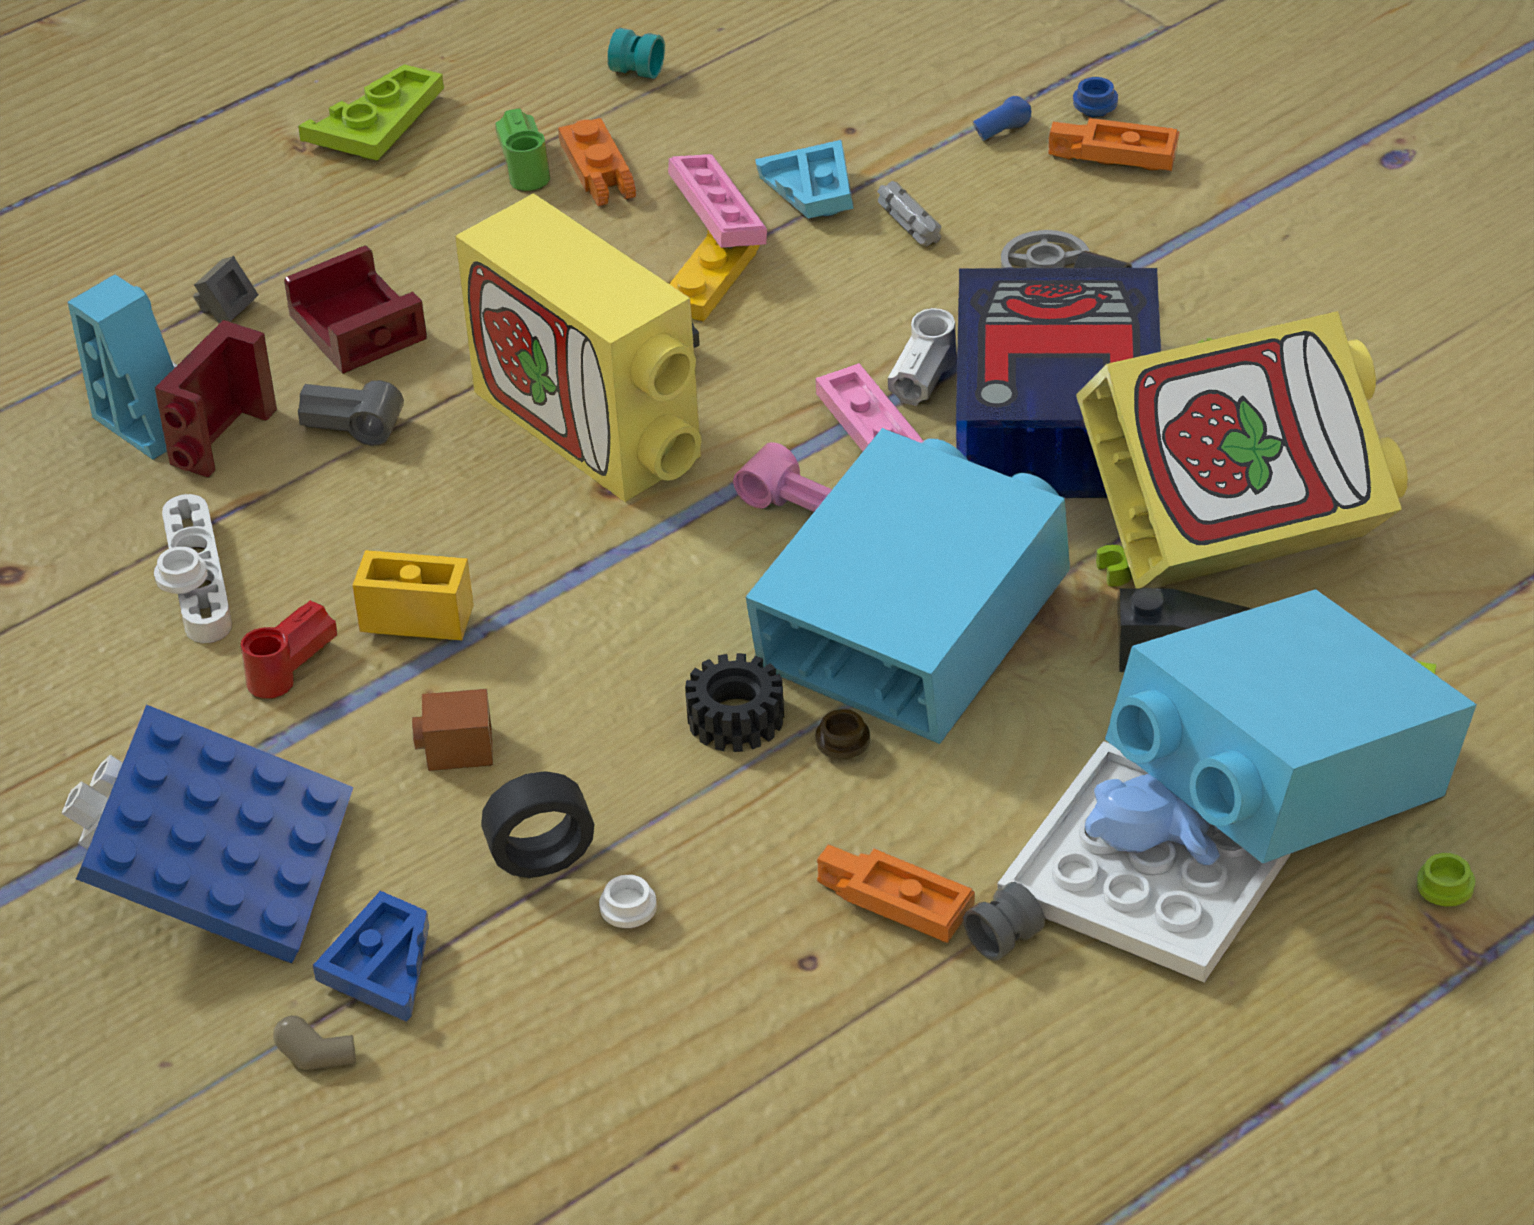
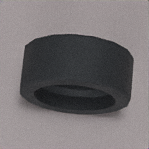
M548 771L524 774L506 782L490 796L482 810L481 820L482 830L497 866L510 875L525 878L553 874L571 866L585 854L593 841L595 826L578 783L564 774ZM553 811L566 813L564 819L558 825L543 834L527 838L509 836L511 831L523 820L536 814Z

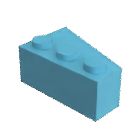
M115 274L68 301V307L92 418L154 460L167 452L155 387L174 369V365L156 322L148 296L140 287L132 286Z

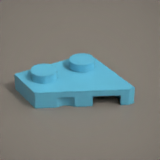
M841 140L755 159L759 177L808 219L823 215L831 216L840 211L854 208L846 158Z

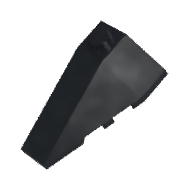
M1120 588L1117 592L1119 672H1125L1130 651L1134 645L1253 608L1177 589Z

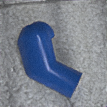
M1011 96L1001 106L972 122L982 141H985L1003 130L1025 126L1031 118V105L1023 100L1022 97Z

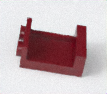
M366 245L289 275L284 279L290 317L342 374L427 339L422 300L413 291L399 297L377 274L373 252Z
M222 320L155 387L170 465L209 478L216 471L211 444L242 413L267 421L277 411L263 332Z

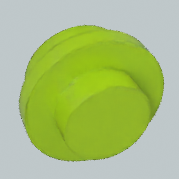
M1439 853L1431 856L1419 869L1417 889L1422 897L1433 904L1457 906L1465 903L1472 897L1475 889V876L1464 858L1452 853Z

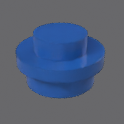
M1089 77L1078 84V89L1073 94V105L1078 111L1089 117H1102L1117 107L1118 93L1114 90V85L1110 80L1102 77Z

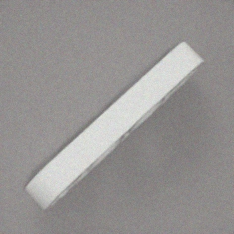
M192 494L179 495L167 501L162 510L169 549L174 547L205 548L198 555L206 564V580L212 581L208 586L196 588L186 594H178L184 628L188 638L199 643H212L228 635L232 627V621L209 509L205 499ZM192 518L193 527L183 528L182 520ZM210 607L212 617L202 619L200 609Z

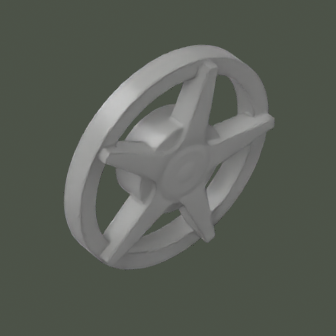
M1055 230L1032 231L1013 238L1005 245L1001 253V268L1009 280H1071L1073 271L1068 273L1064 266L1075 263L1079 255L1083 251H1089V248L1081 239L1066 232ZM1040 242L1030 247L1026 254L1014 253L1021 247ZM1048 242L1061 243L1072 247L1075 251L1064 252L1060 246ZM1011 264L1025 267L1028 269V272L1022 274L1015 270Z

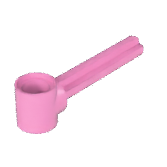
M774 442L765 444L733 478L734 488L740 498L750 506L761 509L766 508L771 503L782 506L788 500L815 512L832 491L828 487L801 476L799 464L792 452L783 445Z

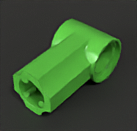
M521 108L505 111L501 120L495 123V128L507 163L510 184L512 187L524 191L542 188L550 181L545 137L538 131L532 115L525 114Z

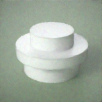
M170 548L163 552L157 560L154 570L155 582L160 589L169 593H189L201 586L206 580V564L192 548Z
M621 875L609 881L599 900L600 913L604 920L620 928H633L645 924L654 916L657 909L654 891L643 878L635 875Z

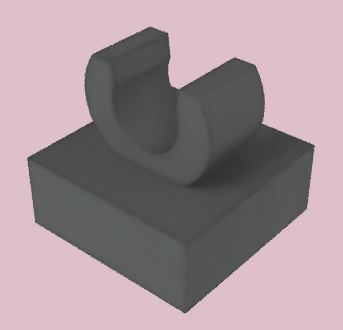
M232 256L222 259L194 284L198 292L192 297L202 312L211 311L217 322L220 323L222 320L232 321L259 294L235 257Z

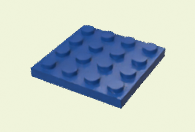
M146 704L76 880L292 964L299 951L353 787Z

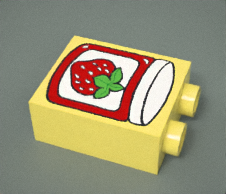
M534 193L455 236L474 393L624 502L661 480H674L685 474L692 467L696 459L701 457V435L699 433L695 376L696 358L693 347L690 298Z
M1338 311L1109 363L1076 394L1135 588H1156L1363 537L1402 510L1398 498L1403 497L1407 490L1408 476L1405 460L1400 448L1393 439L1389 437L1379 439L1367 403V400L1373 397L1376 387L1373 361L1370 353L1361 341L1357 339L1347 341Z

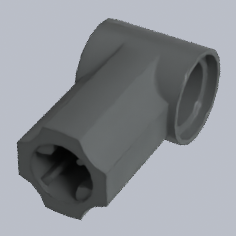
M381 380L365 384L362 390L305 384L300 392L299 424L311 428L348 431L357 441L370 446L381 445L387 441L403 408L404 398L394 385Z

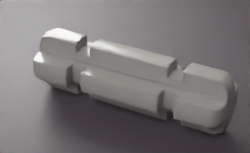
M891 181L887 186L881 185L877 190L880 194L878 203L922 246L928 247L932 242L937 243L941 239L939 234L941 225L916 200L906 193L897 182Z

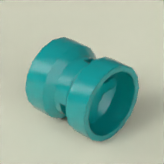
M618 28L614 31L608 47L607 61L609 69L623 74L630 70L636 71L640 77L655 79L663 66L665 41L661 35L647 33L643 36H638L633 30Z

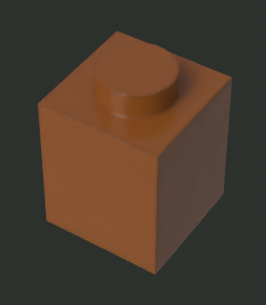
M487 689L422 694V716L412 717L415 750L425 749L428 771L492 766V723Z

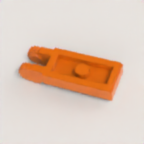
M601 118L580 120L572 125L558 128L560 145L585 192H590L597 206L608 204V187L617 185L624 199L636 197V186L633 176Z

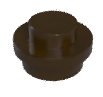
M848 709L834 710L827 713L815 732L816 746L821 753L834 759L854 758L868 748L870 744V730L863 718L855 711Z

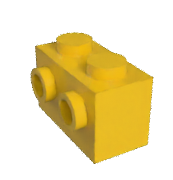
M365 550L352 585L360 632L463 640L474 606L468 558Z

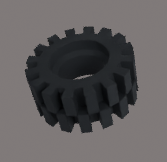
M737 653L736 660L729 661L727 654L718 655V664L714 665L710 659L702 662V671L694 668L690 673V680H687L685 685L688 724H690L691 733L693 736L699 735V740L702 744L707 746L714 740L715 750L724 751L726 744H733V752H743L744 743L749 742L753 750L761 747L760 737L769 742L775 737V730H781L783 718H785L783 683L781 675H776V668L771 663L764 667L763 658L754 656L751 662H746V654ZM731 699H743L750 701L748 703L735 706L720 704L724 701Z

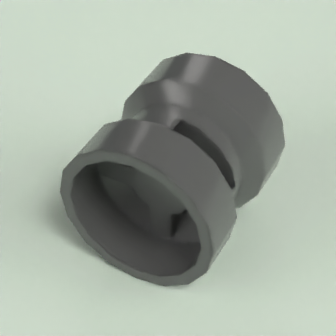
M1009 882L995 892L993 901L990 903L980 902L966 911L963 916V924L970 941L976 949L986 958L995 961L1010 953L1015 947L1016 940H1028L1042 931L1045 926V917L1037 899L1026 887L1017 882Z

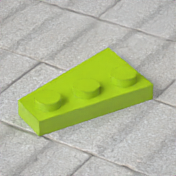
M404 64L364 87L365 95L354 102L347 104L340 101L329 108L330 116L318 123L309 119L298 126L300 141L378 161L444 89L443 74Z

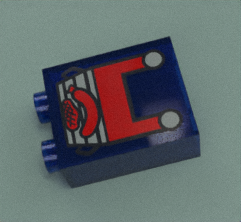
M959 268L956 448L969 462L1008 477L1019 473L1034 475L1047 482L1063 498H1108L1076 394L1106 364L1161 352L1157 268Z

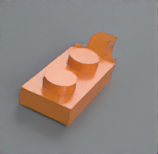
M1089 118L1088 123L1085 125L1053 122L1049 134L1048 151L1049 155L1069 160L1072 158L1079 160L1081 158L1101 164H1122L1138 166L1147 170L1161 169L1172 171L1179 145L1180 131L1174 128Z
M828 844L817 859V882L836 891L835 893L844 900L946 943L949 942L963 922V916L966 911L971 909L975 903V892L972 891V888L876 849H873L869 855L861 853L859 856H856Z

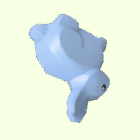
M1150 774L1142 775L1126 782H1122L1119 779L1106 780L1095 787L1094 792L1097 803L1085 820V831L1089 836L1101 837L1104 842L1118 851L1134 853L1143 852L1169 840L1184 845L1197 862L1203 865H1212L1219 859L1220 855L1216 844L1206 834L1210 823Z

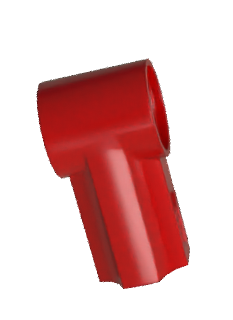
M310 600L275 628L262 627L254 629L242 638L240 646L246 686L252 695L260 698H275L289 692L294 684L293 671L337 636L336 621L329 616L324 606Z

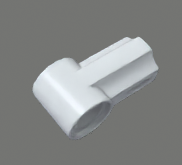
M925 309L912 318V335L888 377V390L894 393L901 403L917 406L920 401L928 400L941 374L950 370L956 363L955 320L948 311L943 309Z

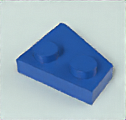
M379 891L313 964L315 981L407 1022L412 1016L429 931L427 911L383 891Z

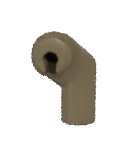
M293 1015L282 1019L274 1029L273 1038L277 1048L302 1070L356 1064L353 1035L323 1039L303 1018Z

